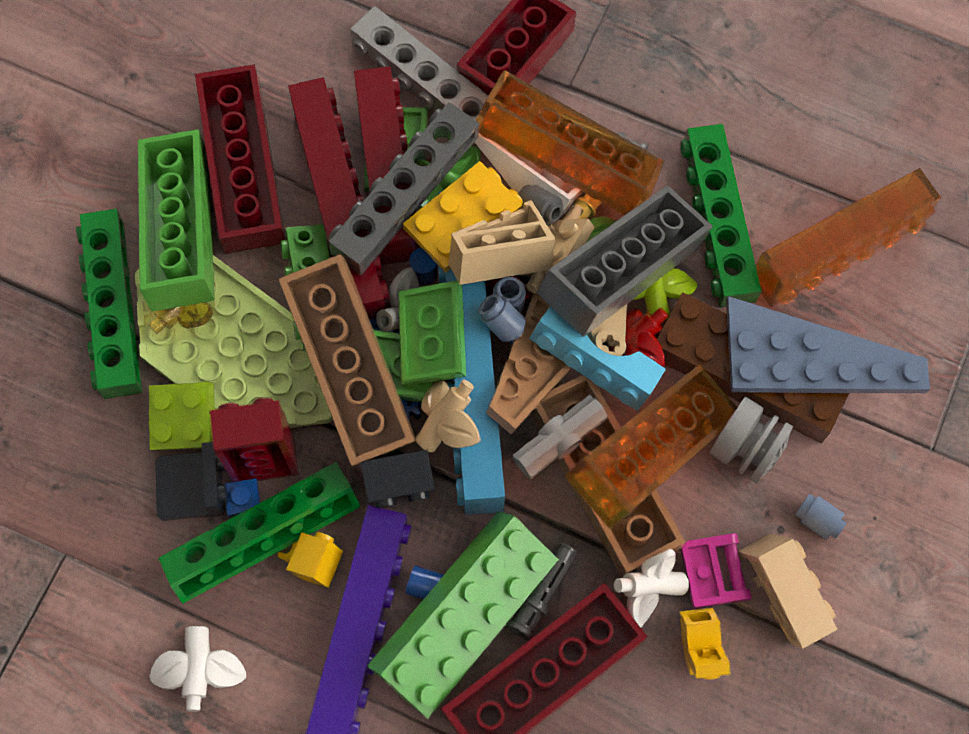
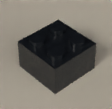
M428 450L361 462L368 503L375 502L376 508L397 505L395 498L405 496L409 497V502L428 499V492L435 490Z

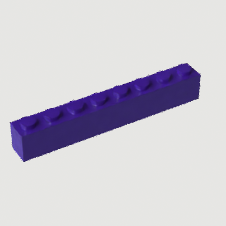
M370 505L367 506L306 734H359L361 722L356 721L359 708L365 709L370 689L365 688L368 674L374 675V672L367 666L376 656V654H373L376 641H383L387 622L382 621L385 608L391 609L395 595V589L391 588L393 576L399 577L404 557L399 556L401 545L408 544L412 525L407 524V515L404 513L376 508Z

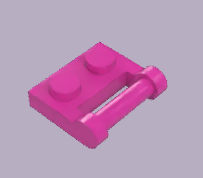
M736 533L686 541L680 550L684 571L689 581L688 589L693 609L728 603H740L752 599L750 589L746 588L737 550L739 540ZM716 548H724L733 591L725 592Z

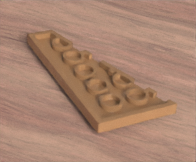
M532 293L523 316L526 320L524 332L513 342L486 414L510 434L521 425L572 369L529 339L538 322L550 307L537 293Z

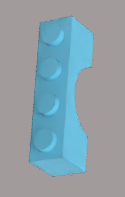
M551 306L529 337L540 348L548 351L563 361L568 367L575 369L590 379L595 385L602 387L617 397L622 403L636 411L640 409L666 370L640 351L628 356H615L602 351L592 343L587 335L582 337Z

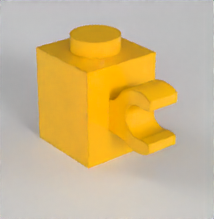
M316 532L312 536L301 533L299 540L292 544V549L289 553L278 552L277 556L286 563H289L286 570L299 579L329 588L343 550L333 544L334 538L327 534Z

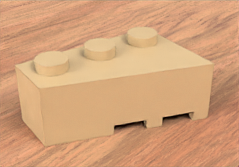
M530 200L524 203L522 209L513 213L506 210L500 213L499 219L490 223L483 220L452 233L449 266L459 285L549 270L552 264L556 239L534 203Z
M768 534L738 551L741 561L747 558L758 575L753 578V581L757 588L764 587L772 604L769 608L792 645L803 649L838 630L833 621L835 613L831 605L826 600L823 601L818 590L821 588L820 582L814 572L808 570L803 560L806 558L805 551L797 540L794 541L793 538Z

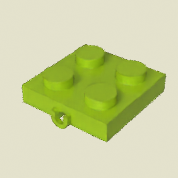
M213 382L149 386L150 450L202 448V443L213 442L209 410L217 409L214 404Z

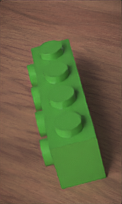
M323 224L286 228V240L280 241L282 259H288L289 264L288 267H285V276L329 259ZM293 321L295 340H301L302 349L306 351L297 325Z

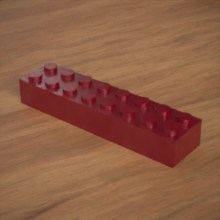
M324 77L288 85L329 244V236L333 229L339 224L343 226L350 217L349 213L352 207L361 200L363 202L364 200L362 195H360L358 178L352 165L348 142L345 140L344 127L341 116L338 114L333 87L327 88ZM360 229L355 235L366 237L371 232L366 229ZM379 255L361 276L349 267L369 320L376 318L380 310L391 308L387 284L383 280L381 272L382 267Z

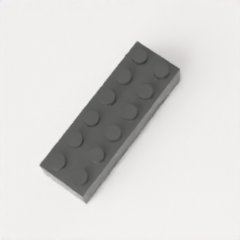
M667 185L551 267L543 279L537 294L584 337L697 251L713 226Z

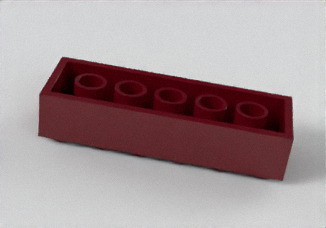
M252 64L195 74L217 227L224 252L227 254L278 245L281 240H286L256 66Z
M391 66L354 71L369 190L376 179L379 177L384 178L390 171L389 167L394 158L399 154L404 155L408 150L407 136L404 131L403 108L400 103L398 77L392 78ZM399 183L395 187L400 190H406L410 185ZM379 206L375 209L376 212L382 214L391 210L387 206ZM402 227L379 254L380 263L385 265L409 262L412 252L421 247Z
M603 583L441 708L442 714L457 734H528L642 645L648 636L607 584Z

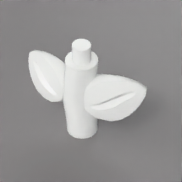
M672 549L644 561L641 565L642 572L627 573L623 578H618L614 582L615 591L623 592L628 597L627 611L640 627L643 626L657 606L659 594L684 595L688 591L689 581L686 574L683 572H671L676 559L675 552Z
M201 626L185 628L186 653L183 651H167L161 654L156 659L150 673V681L158 687L176 689L183 686L182 698L187 699L186 711L189 712L200 711L201 699L206 697L207 684L215 688H226L241 683L246 679V671L235 655L226 650L210 652L209 628Z

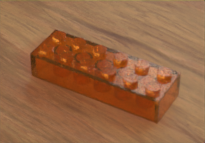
M505 70L502 72L476 118V121L479 122V133L484 138L491 139L500 144L511 153L525 158L536 167L557 176L566 184L573 185L587 193L591 198L605 203L622 215L628 214L649 199L665 162Z
M921 168L916 169L761 253L756 264L762 290L761 294L770 307L779 302L782 305L791 302L798 296L799 291L805 288L808 291L815 289L824 282L823 278L831 274L834 277L842 274L849 269V264L856 260H859V262L866 261L876 253V249L882 246L889 248L895 245L905 233L910 232L912 235L919 232L927 225L926 219L936 212L934 208L942 197Z
M699 364L584 457L564 477L610 529L721 433L738 407Z

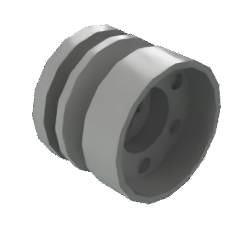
M745 396L709 454L726 465L737 455L741 456L743 460L738 472L743 475L748 465L752 463L757 468L750 477V480L757 484L760 478L772 470L784 452L793 426L786 422L777 434L772 428L779 417L774 415L765 425L761 424L759 420L764 408Z

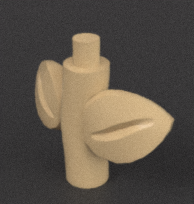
M442 380L436 381L427 390L422 400V410L429 417L416 437V442L421 448L428 450V452H435L441 441L452 448L469 447L481 441L475 423L463 411L471 401L469 394L474 388L472 383L462 380L458 387H451L449 389L447 383Z

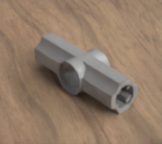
M589 395L563 416L557 415L546 423L538 432L539 435L525 444L512 458L521 472L531 480L557 458L563 459L575 450L582 442V438L602 424L608 415L597 399Z

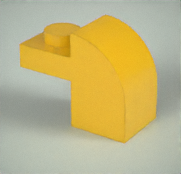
M705 608L680 611L681 636L689 675H695L696 678L707 680L716 679L720 675H729L730 661L722 648L720 620L714 609Z

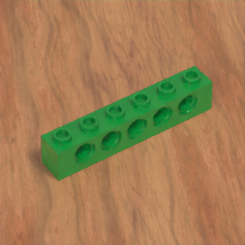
M722 123L687 128L685 138L680 142L682 158H687L689 166L686 168L687 183L689 186L693 185L695 193L692 196L693 209L713 226L704 240L707 251L704 252L705 265L707 269H711L713 279L710 282L713 298H718L720 308L726 307L728 296L748 303H756L762 290L724 125ZM700 158H708L712 162L705 163ZM706 185H714L719 190H710ZM712 212H720L725 218H716ZM718 240H727L731 246H722ZM724 268H733L738 275H729Z
M117 208L79 214L81 226H76V235L79 244L83 245V254L79 255V264L82 273L86 275V283H82V294L85 302L88 301L89 311L85 312V323L87 330H91L92 341H88L87 346L89 357L91 360H94L95 370L90 373L92 387L94 390H98L104 399L143 393L124 221ZM108 243L105 248L96 250L99 244ZM111 271L107 277L98 278L102 272ZM114 299L109 307H101L104 301ZM117 328L114 335L104 337L107 330ZM120 357L117 365L107 367L108 362L112 358Z
M337 462L158 557L171 588L181 603L184 604L294 544L299 540L301 533L310 535L358 509L360 504L352 487Z

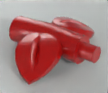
M661 307L653 314L647 312L645 315H642V311L638 308L626 311V350L622 356H628L640 351L662 367L665 366L662 346L654 336L663 329L661 323L668 318V314ZM610 346V347L608 348L609 351H612V350L614 349V347H611V346Z

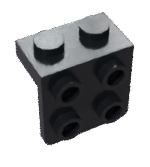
M213 442L202 443V452L159 456L156 459L157 516L160 520L167 521L224 515L223 503L228 502L226 483H222V471L226 470L214 452Z

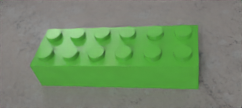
M197 129L138 140L140 291L151 312L215 301L209 167L206 147L201 134Z
M498 511L367 667L413 709L429 718L556 564L558 559L515 516Z

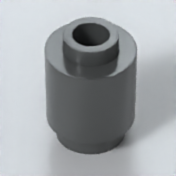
M526 185L518 192L523 201L522 208L525 202L532 200L547 226L553 224L561 217L563 203L560 197L538 185Z

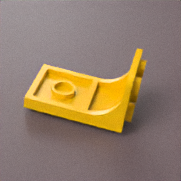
M479 161L405 221L403 228L446 273L451 269L449 266L452 233L483 220L490 223L499 219L500 213L509 210L511 213L522 209L523 201L515 190H508L501 183V177L492 167L487 169Z

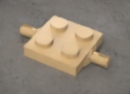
M572 205L565 218L557 220L548 226L556 239L551 267L584 245L594 229L589 219H579L583 209L578 205ZM548 270L521 274L520 276H531L525 286L526 289L531 293H537Z

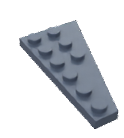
M728 296L726 300L731 392L926 394L930 390L927 358Z

